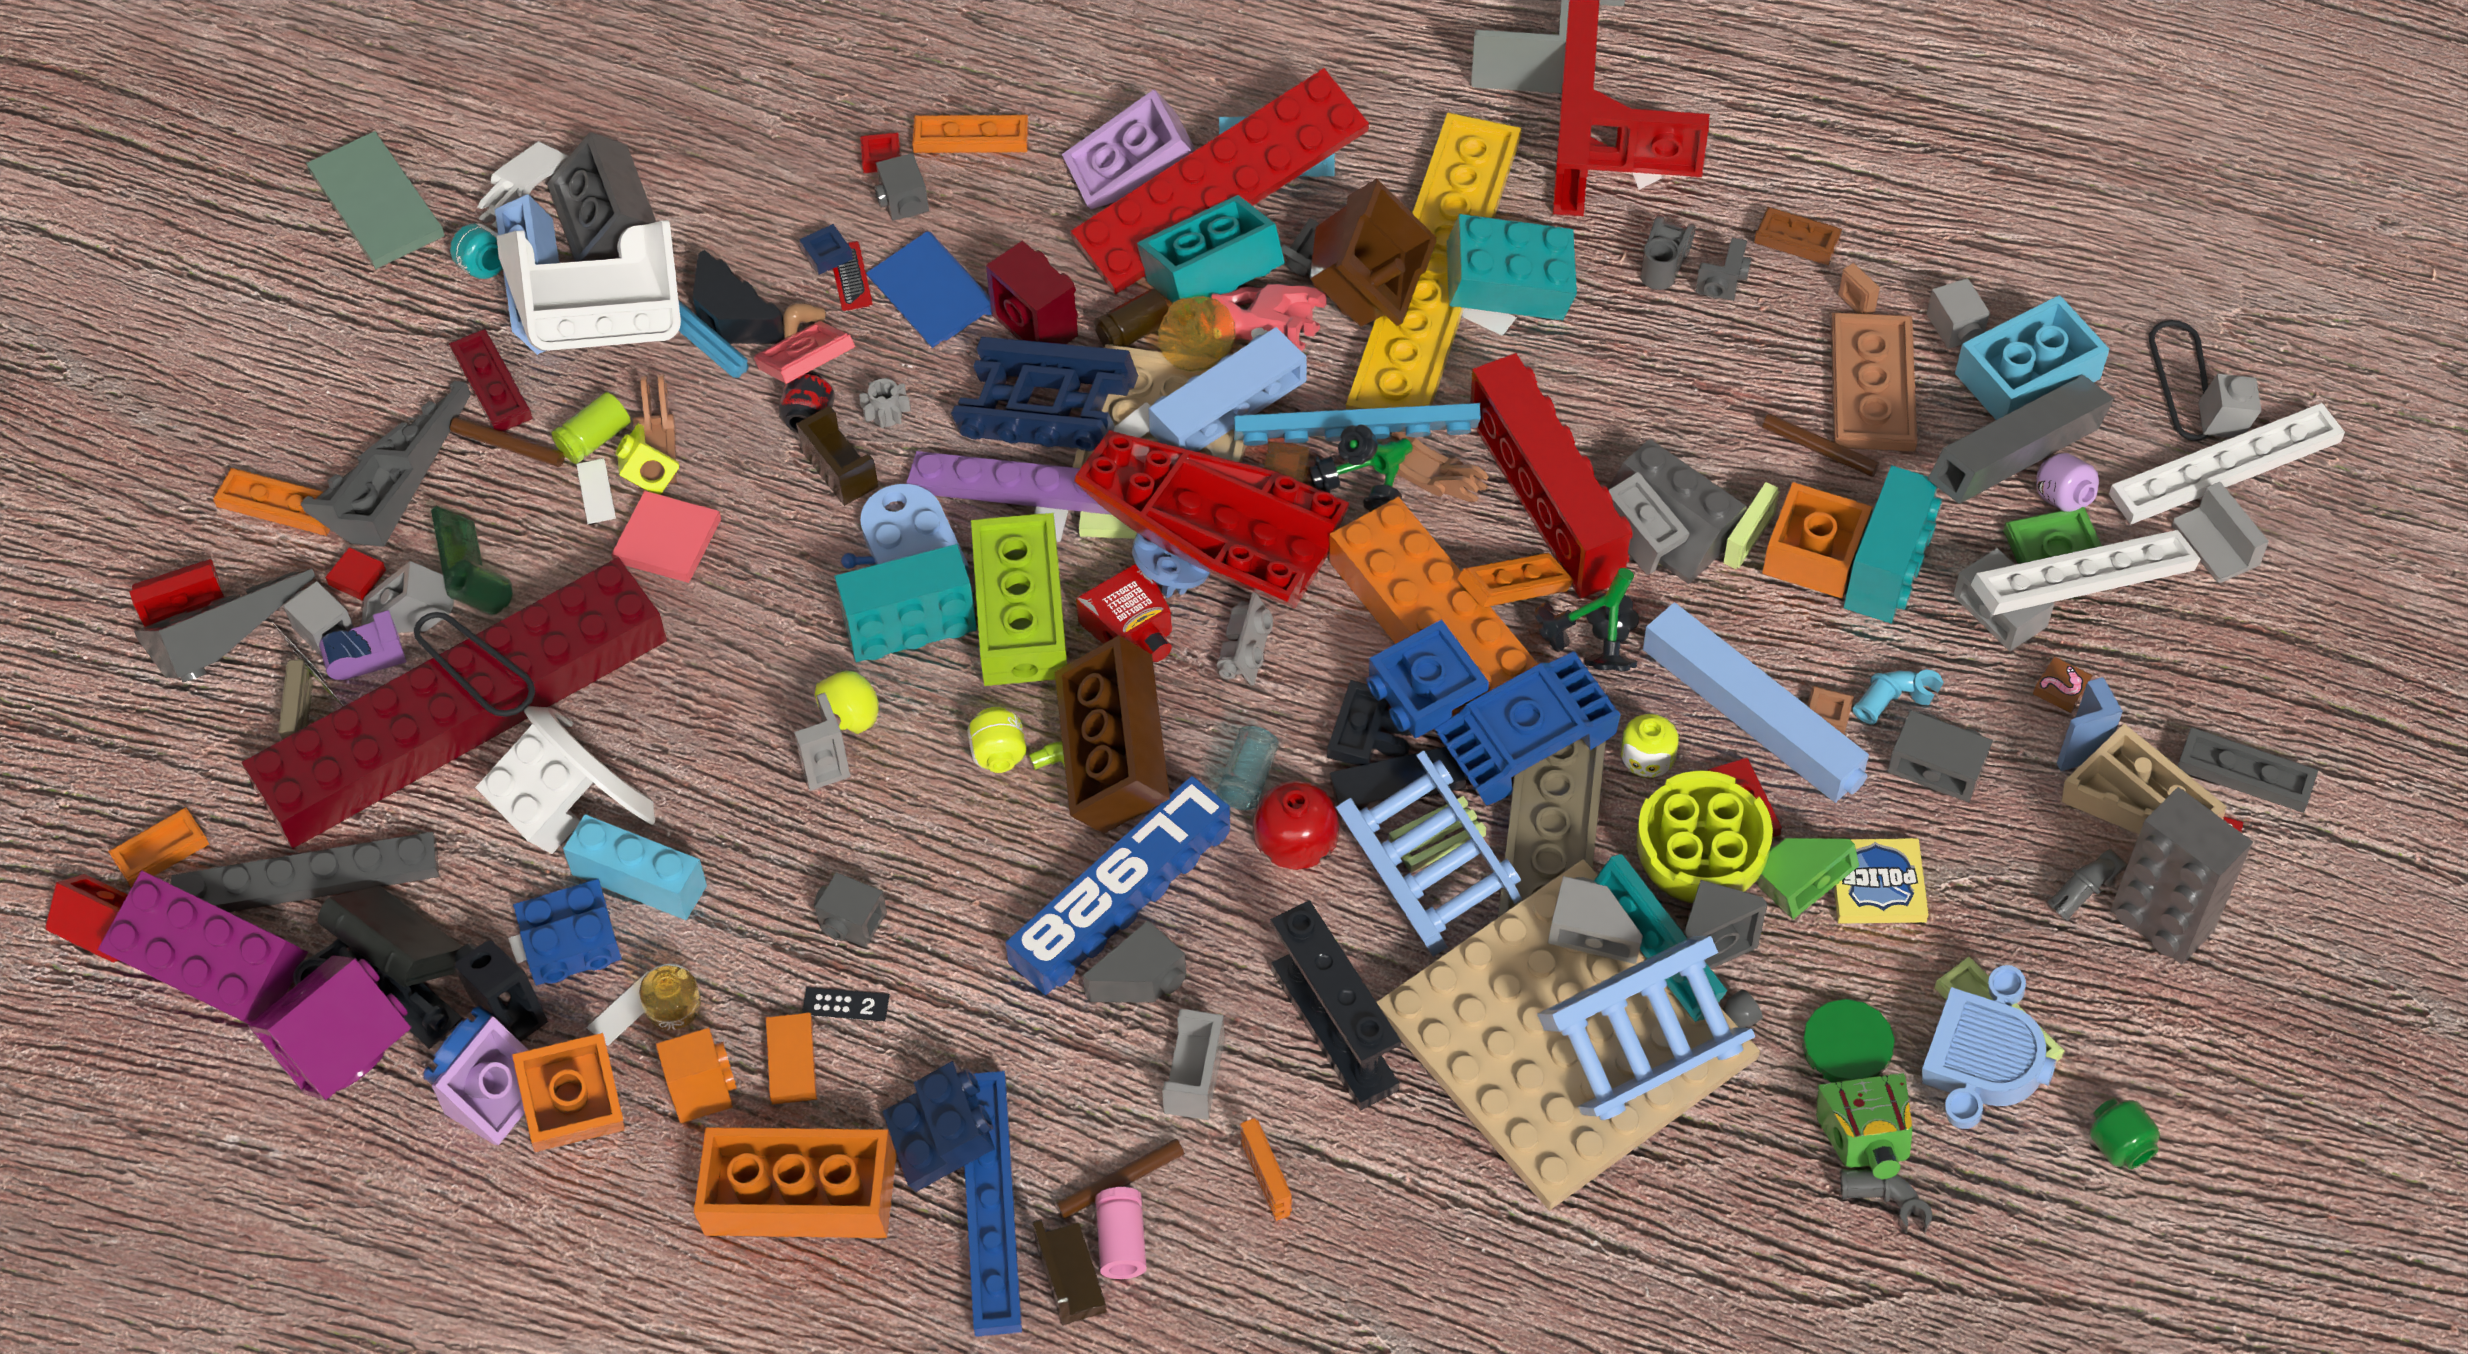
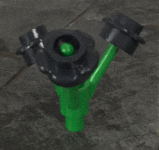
M1361 424L1357 427L1350 425L1342 431L1340 435L1341 442L1338 444L1340 456L1345 460L1348 459L1349 462L1335 466L1331 456L1322 459L1315 456V465L1308 467L1314 488L1318 490L1323 488L1324 492L1330 493V490L1341 487L1338 475L1366 466H1373L1376 471L1384 474L1386 477L1384 485L1373 486L1370 489L1369 496L1363 500L1364 508L1371 512L1397 497L1402 499L1401 493L1393 488V483L1399 470V465L1404 462L1405 456L1412 452L1413 448L1411 442L1406 438H1402L1398 442L1390 441L1385 445L1378 444L1377 438L1370 428Z

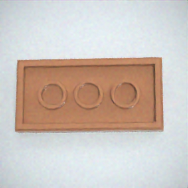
M1832 312L1831 354L1834 442L1851 449L1916 451L1917 422L1912 316Z

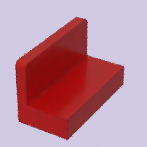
M211 559L132 585V590L129 591L133 605L144 627L184 611L188 613L211 604V601L224 597L214 563Z
M86 874L56 882L45 926L46 930L112 963L119 960L99 951L98 948L128 894Z

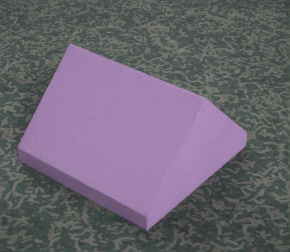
M490 1016L448 1069L431 1086L445 1115L492 1144L499 1145L525 1113L512 1054L528 1051V1049L494 1016Z

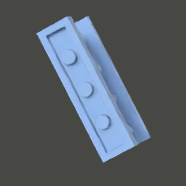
M1423 750L1417 754V757L1426 774L1370 810L1365 807L1359 811L1351 798L1338 805L1336 809L1431 955L1435 956L1447 948L1440 935L1441 932L1447 929L1445 924L1502 887H1504L1514 904L1519 902L1522 898L1515 884L1520 882L1521 879L1507 858L1502 862L1498 861L1448 787L1453 782V779L1441 760L1439 759L1432 763ZM1437 788L1448 804L1446 808L1390 843L1387 840L1382 844L1379 842L1374 833L1380 829V823ZM1456 821L1460 822L1471 838L1470 840L1414 876L1409 873L1402 877L1396 868V865L1402 862V856ZM1481 854L1493 873L1436 910L1433 907L1426 911L1417 900L1424 896L1423 890L1477 855Z
M1693 936L1537 1013L1544 1031H1561L1563 1036L1568 1035L1592 1088L1595 1098L1578 1106L1582 1115L1599 1116L1600 1120L1617 1116L1626 1110L1624 1103L1715 1057L1718 1060H1724L1739 1054L1744 1050L1742 1043L1755 1037L1752 1028H1729L1703 970L1707 966L1705 959L1718 953L1711 936ZM1680 972L1682 977H1687L1713 1036L1712 1039L1692 1049L1688 1044L1664 989L1667 986L1665 979ZM1638 992H1641L1642 996L1648 997L1674 1055L1673 1059L1651 1069L1625 1010V1007L1628 1005L1626 998ZM1600 1011L1603 1016L1608 1015L1635 1078L1613 1089L1585 1029L1588 1026L1586 1018Z

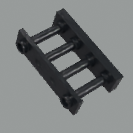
M1308 900L1270 919L1271 926L1289 952L1288 955L1271 963V972L1358 1109L1361 1111L1398 1092L1400 1083L1382 1055L1401 1046L1402 1041L1312 902Z

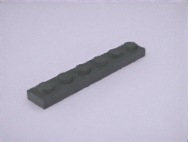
M427 832L171 875V885L224 911L234 912L353 892L376 886L383 887L439 877L437 840L434 832Z

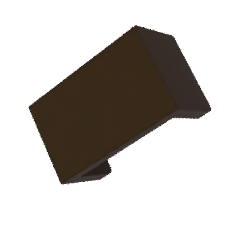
M831 406L797 423L802 453L844 506L879 487L874 459L870 454L860 457L840 432L836 412Z

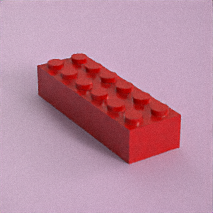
M1517 353L1472 369L1470 404L1480 403L1481 420L1475 429L1556 561L1574 580L1571 585L1581 599L1609 588L1618 570L1626 568L1630 560L1628 550L1633 533L1629 521L1625 516H1619L1613 506L1612 496L1605 485L1600 486L1594 476L1589 458L1585 454L1581 455L1579 453L1570 428L1566 424L1562 425L1560 423L1551 398L1548 395L1543 396L1537 386L1536 376L1532 368L1524 366Z

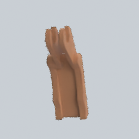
M658 374L661 415L652 416L651 393L647 375L641 376L644 416L633 417V427L635 428L638 423L643 425L645 443L676 460L674 414H669L668 390L664 374ZM650 460L641 466L640 473L647 480H657L662 477L665 469L660 462ZM677 472L669 483H677Z
M1402 432L1391 433L1392 438L1388 443L1390 441L1398 442L1402 438H1406L1412 444V452L1405 456V460L1399 465L1397 475L1438 497L1447 494L1468 502H1476L1479 497L1465 488L1476 493L1478 490L1483 491L1488 488V485L1474 477L1476 476L1485 481L1489 478L1487 473L1480 467L1473 464L1464 465L1458 458H1449L1441 455L1418 439L1407 437Z

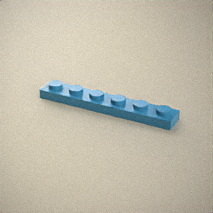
M1480 403L1234 416V441L1243 440L1244 445L1258 446L1267 444L1268 439L1284 438L1285 443L1298 444L1309 441L1308 437L1325 436L1326 441L1337 442L1341 441L1340 435L1346 427L1350 425L1357 427L1360 424L1370 428L1377 439L1390 437V432H1406L1407 437H1424L1431 434L1430 430H1447L1448 435H1464L1471 433V428H1477L1481 420Z

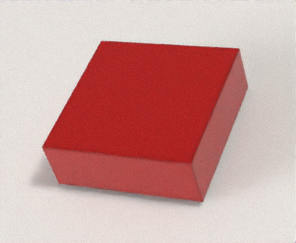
M898 132L860 136L864 173L877 172V162L901 156Z
M349 547L325 578L329 586L363 601L364 597L371 591L386 569L383 562Z

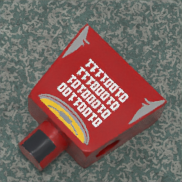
M1136 564L1076 598L1078 622L1102 644L1117 636H1121L1152 654L1153 662L1163 660L1171 652L1172 645L1165 638L1172 632L1170 608L1156 582L1147 577Z

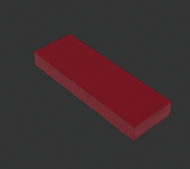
M486 329L449 343L456 362L493 429L503 432L533 419L526 401Z

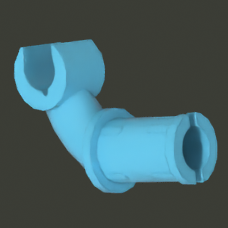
M1928 669L1922 670L1919 673L1901 670L1884 674L1875 673L1871 677L1870 687L1859 702L1853 706L1852 710L1861 721L1873 725L1891 700L1898 699L1902 691L1910 692L1912 699L1916 703L1929 705L1934 694L1923 686H1928L1938 693L1944 682L1937 672Z

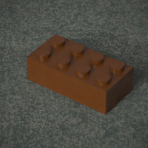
M1117 636L1055 671L1070 816L1105 834L1169 800L1170 793L1152 654L1125 638Z

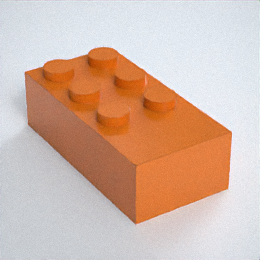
M706 1127L694 1205L695 1217L705 1236L887 1238L897 1155L888 1129Z

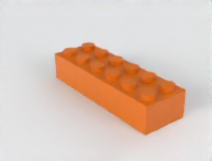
M1400 497L1330 533L1329 563L1395 644L1442 619L1489 681L1487 692L1538 665L1490 606L1482 608L1457 580L1461 574L1460 569ZM1487 692L1453 709V716L1460 713L1461 710L1466 706V704L1486 694Z

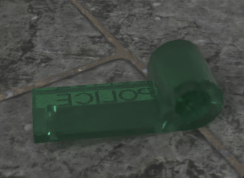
M435 506L431 509L447 595L453 600L488 614L501 612L512 600V584L505 575L483 567L474 521Z

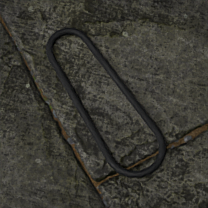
M2168 320L2160 322L2151 330L2149 344L2174 427L2182 437L2188 440L2199 441L2206 439L2210 435L2190 434L2184 431L2179 423L2156 346L2155 335L2163 327L2177 326L2187 330L2193 336L2204 394L2208 388L2201 339L2192 326L2182 321Z
M432 612L422 616L416 622L414 637L418 643L486 711L496 716H512L525 710L533 701L535 687L529 675L454 618L443 612ZM433 618L446 620L527 683L529 692L525 701L518 707L510 710H499L490 706L422 638L420 634L422 625Z

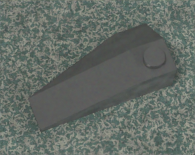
M298 569L252 586L245 590L246 595L240 596V594H235L211 601V604L207 605L209 610L204 612L201 609L188 613L184 611L136 630L134 633L137 640L165 678L180 677L182 682L196 679L206 674L204 667L220 660L315 577L313 569Z

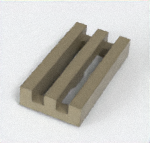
M289 660L286 666L278 729L282 740L307 727L309 723L313 681L312 678H309L308 669H305L304 660Z

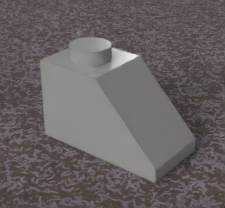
M409 561L364 597L361 626L375 622L373 615L387 610L390 611L398 633L414 632L416 622L428 613L443 612L450 615L454 605V599L451 597L453 579ZM433 618L426 621L422 625L420 632L428 631L444 619Z
M1563 876L1548 943L1636 964L1643 935L1607 886L1597 884L1589 878Z

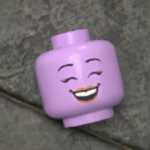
M2056 454L2045 460L2037 471L2036 484L2038 494L2044 501L2061 511L2069 512L2081 507H2087L2097 496L2099 485L2098 472L2092 465L2072 454Z

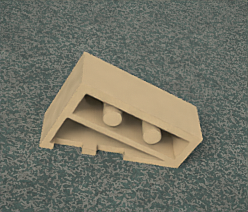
M2125 723L2065 780L2061 801L2136 834H2140L2145 819L2177 787H2180L2222 819H2224L2227 807Z

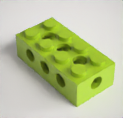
M1054 513L971 520L980 659L984 686L1055 680V671L1067 665Z

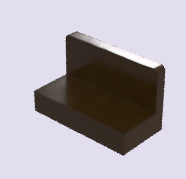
M1042 1219L1033 1221L1035 1243L1062 1326L1107 1312L1106 1302L1079 1222L1046 1232Z

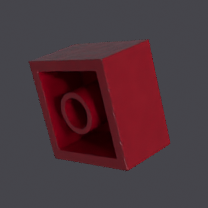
M1022 240L986 265L992 316L1018 340L1068 344L1078 337L1075 285L1067 274H1060L1054 269L1041 251H1034Z

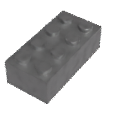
M2177 787L2145 819L2110 911L2117 916L2124 926L2135 929L2151 941L2161 954L2172 957L2182 965L2214 932L2253 841L2180 787Z

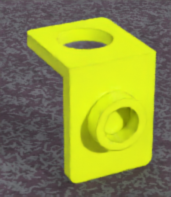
M640 423L635 426L630 435L626 434L622 438L616 449L615 455L618 456L619 475L651 493L661 495L679 469L678 461L645 443L644 426ZM650 460L660 462L665 469L662 477L657 480L645 479L640 473L641 466L645 462Z

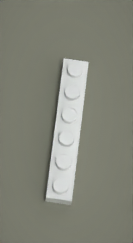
M2320 403L2112 484L2109 495L2131 525L2203 497L2206 487L2217 482H2221L2224 487H2228L2338 444L2342 441L2345 432L2324 404Z
M2178 530L1976 573L1971 586L1991 614L1997 615L2194 571L2201 559Z

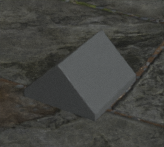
M1701 880L1684 935L1687 939L1693 936L1712 937L1718 953L1705 959V962L1710 969H1713L1758 948L1767 903L1761 896Z

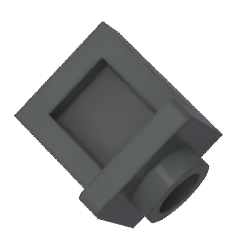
M1311 218L1308 219L1290 248L1284 244L1281 245L1283 256L1287 259L1284 265L1302 278L1307 273H1311L1316 226L1320 224Z
M1732 237L1724 267L1707 263L1700 264L1696 293L1712 298L1735 300L1739 281H1747L1752 258L1745 257L1747 240Z

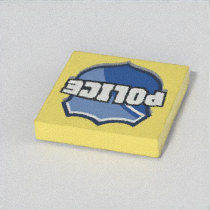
M1919 838L1850 839L1855 844L1860 866L1834 886L1838 924L1927 922L1929 914Z

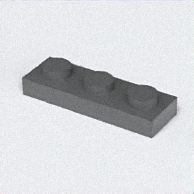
M2192 727L2178 763V767L2187 774L2304 813L2308 805L2318 774V769Z

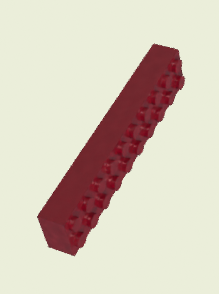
M619 557L476 634L477 637L529 675L535 687V695L529 706L547 708L667 642L659 611ZM470 638L439 654L490 706L499 710H510L521 705L527 698L529 692L527 683ZM432 658L241 763L255 792L290 847L294 849L523 722L528 717L524 710L516 715L507 717L496 716L486 711Z

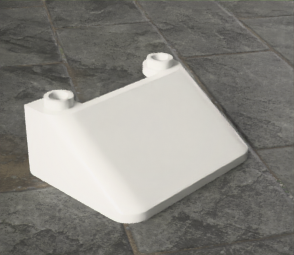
M669 220L633 226L624 230L617 244L619 259L535 265L533 247L525 238L524 230L497 236L499 259L526 336L535 348L542 351L656 342L669 340L679 331L681 319Z

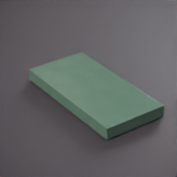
M375 131L306 163L309 173L375 269L445 236L442 226Z

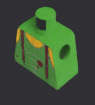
M1904 1073L1818 1085L1816 1117L1844 1166L1855 1168L1870 1165L1873 1175L1878 1179H1888L1895 1176L1900 1171L1899 1161H1905L1910 1157L1912 1140V1120Z

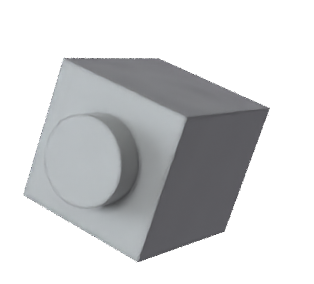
M1968 278L1932 289L1927 316L1948 349L1962 345V343L1985 332L1990 312Z
M2217 373L2199 400L2203 435L2233 438L2249 430L2262 411L2256 378Z
M317 581L305 590L296 593L289 602L283 605L292 628L321 657L319 643L323 637L332 632L351 631L354 628L347 610Z

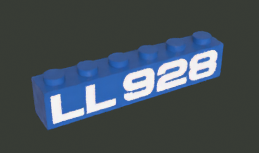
M1191 776L1170 795L1169 800L1158 805L1005 942L1008 964L1045 996L1056 986H1064L1073 977L1076 968L1088 957H1096L1104 949L1107 940L1119 929L1124 930L1135 921L1138 912L1150 901L1155 902L1159 900L1167 891L1169 884L1181 873L1186 874L1195 867L1200 855L1210 846H1218L1225 840L1230 831V806L1195 777Z

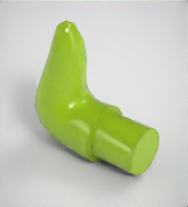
M1062 741L1045 745L1043 749L1029 754L1035 770L1049 764L1054 765L1058 762H1062L1064 765Z

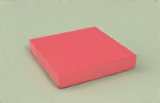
M818 321L759 352L753 358L759 370L784 383H788L851 350L855 345L849 334L822 321Z
M644 491L611 554L612 559L614 560L619 557L625 566L689 583L721 521L720 511Z

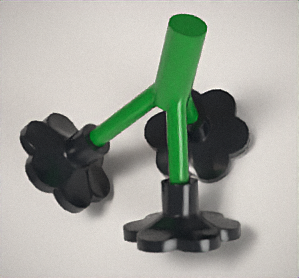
M1620 568L1607 593L1599 595L1596 600L1573 612L1566 610L1558 614L1549 603L1541 604L1540 607L1534 610V613L1539 622V631L1542 637L1550 642V645L1556 652H1560L1570 644L1566 629L1575 625L1577 619L1586 615L1587 621L1593 625V635L1597 639L1603 640V653L1585 657L1583 664L1593 666L1594 669L1629 671L1630 668H1636L1637 660L1619 654L1620 642L1625 641L1629 636V630L1635 629L1639 624V615L1633 610V601L1625 595L1634 578L1633 572L1627 568Z

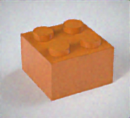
M1792 482L1767 546L1762 574L1842 599L1851 577L1856 554L1869 524L1873 506Z
M603 1033L512 1054L534 1153L625 1131Z

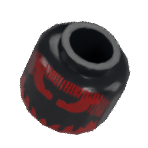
M805 373L785 383L778 413L787 427L798 433L797 423L828 406L833 408L835 392L832 386L820 375Z

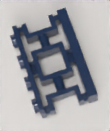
M981 337L976 348L980 360H976L973 367L979 381L985 382L979 399L960 397L958 405L953 407L951 414L960 434L970 439L978 440L983 438L1002 440L1008 443L1021 442L1040 444L1045 447L1059 446L1092 451L1095 450L1109 430L1114 431L1115 429L1109 412H1102L1108 394L1127 396L1129 388L1135 387L1138 373L1129 350ZM1007 376L1018 377L1015 386L1005 385ZM1081 383L1092 384L1089 393L1079 392ZM1034 387L1059 389L1053 407L1028 404ZM998 400L1008 401L1006 410L995 409ZM1071 409H1083L1080 415L1081 418L1069 417Z

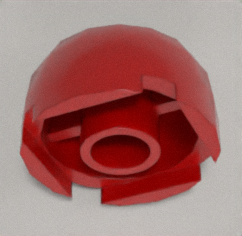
M1299 780L1282 782L1268 790L1257 804L1253 820L1255 845L1260 853L1262 850L1265 855L1271 858V862L1278 867L1293 870L1314 867L1320 863V858L1327 855L1330 850L1331 853L1333 852L1339 837L1340 824L1335 803L1324 790L1310 782Z

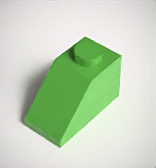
M1786 838L1776 847H1770L1767 863L1757 879L1758 887L1793 920L1860 866L1855 844L1850 839Z

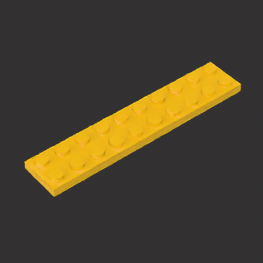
M1447 113L1413 210V214L1437 237L1436 245L1426 272L1420 275L1403 323L1396 326L1385 315L1375 320L1346 402V410L1432 406L1464 308L1449 306L1447 239L1459 214L1487 218L1495 217L1521 139L1520 127Z

